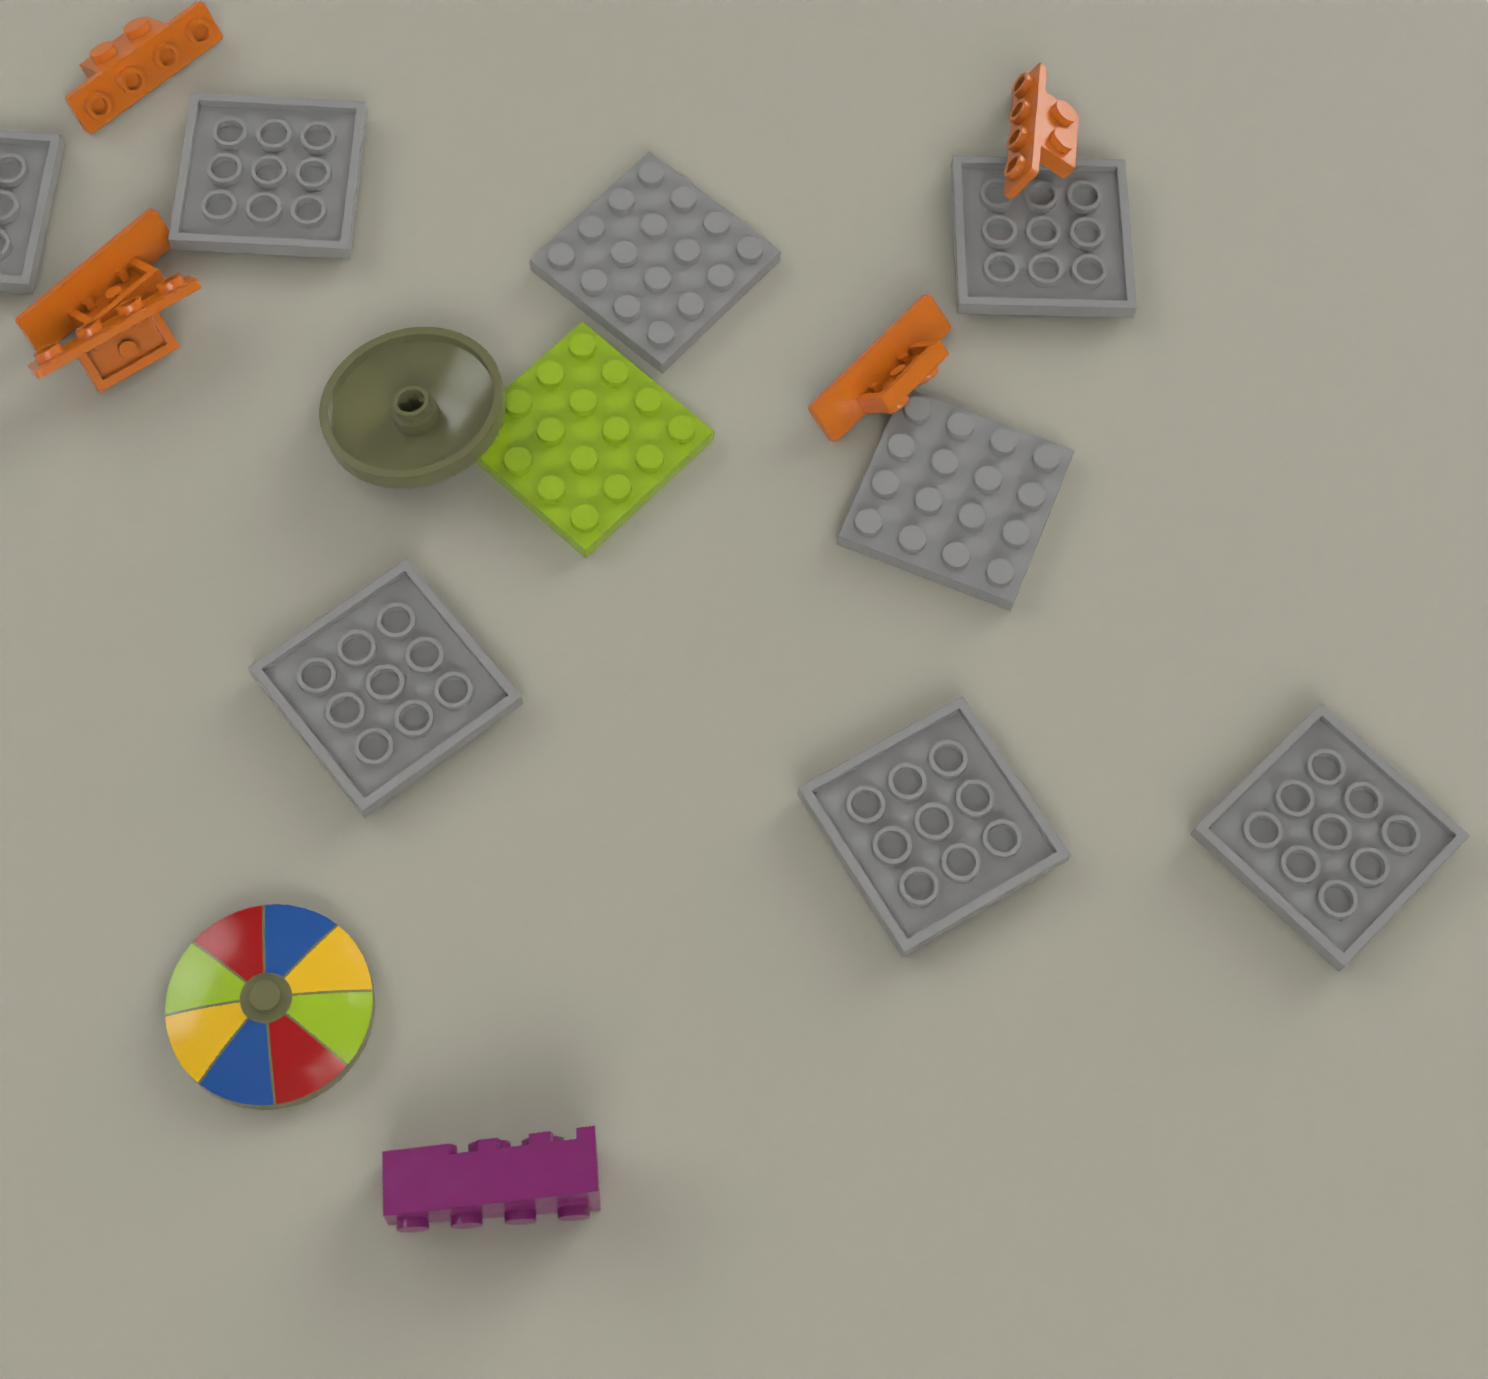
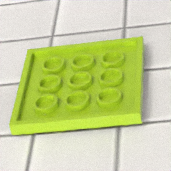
M582 321L505 389L506 411L501 429L492 445L475 463L584 558H587L714 440V431Z

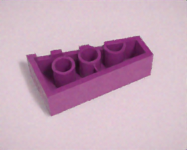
M595 1126L576 1128V1139L570 1140L553 1136L551 1131L530 1133L529 1138L521 1141L522 1145L512 1147L511 1142L507 1140H500L499 1138L480 1139L469 1143L468 1152L457 1153V1145L449 1143L382 1151L383 1217L388 1225H397V1231L404 1233L429 1230V1222L451 1221V1228L468 1229L483 1226V1218L504 1217V1223L508 1225L536 1222V1215L558 1213V1220L560 1221L590 1218V1211L600 1210Z

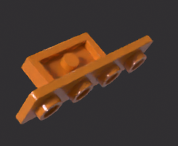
M196 1L167 23L149 17L136 18L125 25L123 34L113 41H106L95 46L90 51V57L79 64L88 80L65 96L66 103L85 132L95 133L222 40L223 35L203 2Z
M1040 62L1029 73H1022L1015 81L1011 90L1013 101L1012 110L1009 115V121L1011 122L1010 134L1006 143L1008 155L1003 173L1005 176L1004 195L1011 200L1038 175L1039 164L1063 179L1076 166L1079 114L1066 101L1057 100L1045 92L1047 67Z
M151 208L147 209L15 318V323L35 351L53 342H60L76 327L79 328L89 321L99 318L103 323L118 314L116 307L128 299L141 296L142 300L158 291L156 285L165 278L159 269L151 265L171 249L168 241L169 230L158 212Z
M181 273L174 274L156 285L158 292L142 300L141 296H136L121 303L116 307L118 314L102 323L98 318L80 326L75 330L77 335L75 339L62 346L57 341L39 349L33 354L36 360L28 364L27 367L36 378L41 379L77 358L96 391L101 393L180 348L160 311L202 288L197 278L192 276L182 277Z
M931 295L920 296L808 405V411L830 441H839L865 414H892L897 412L908 403V394L918 385L926 383L937 374L939 370L937 366L949 355V352L940 340L951 330V325Z

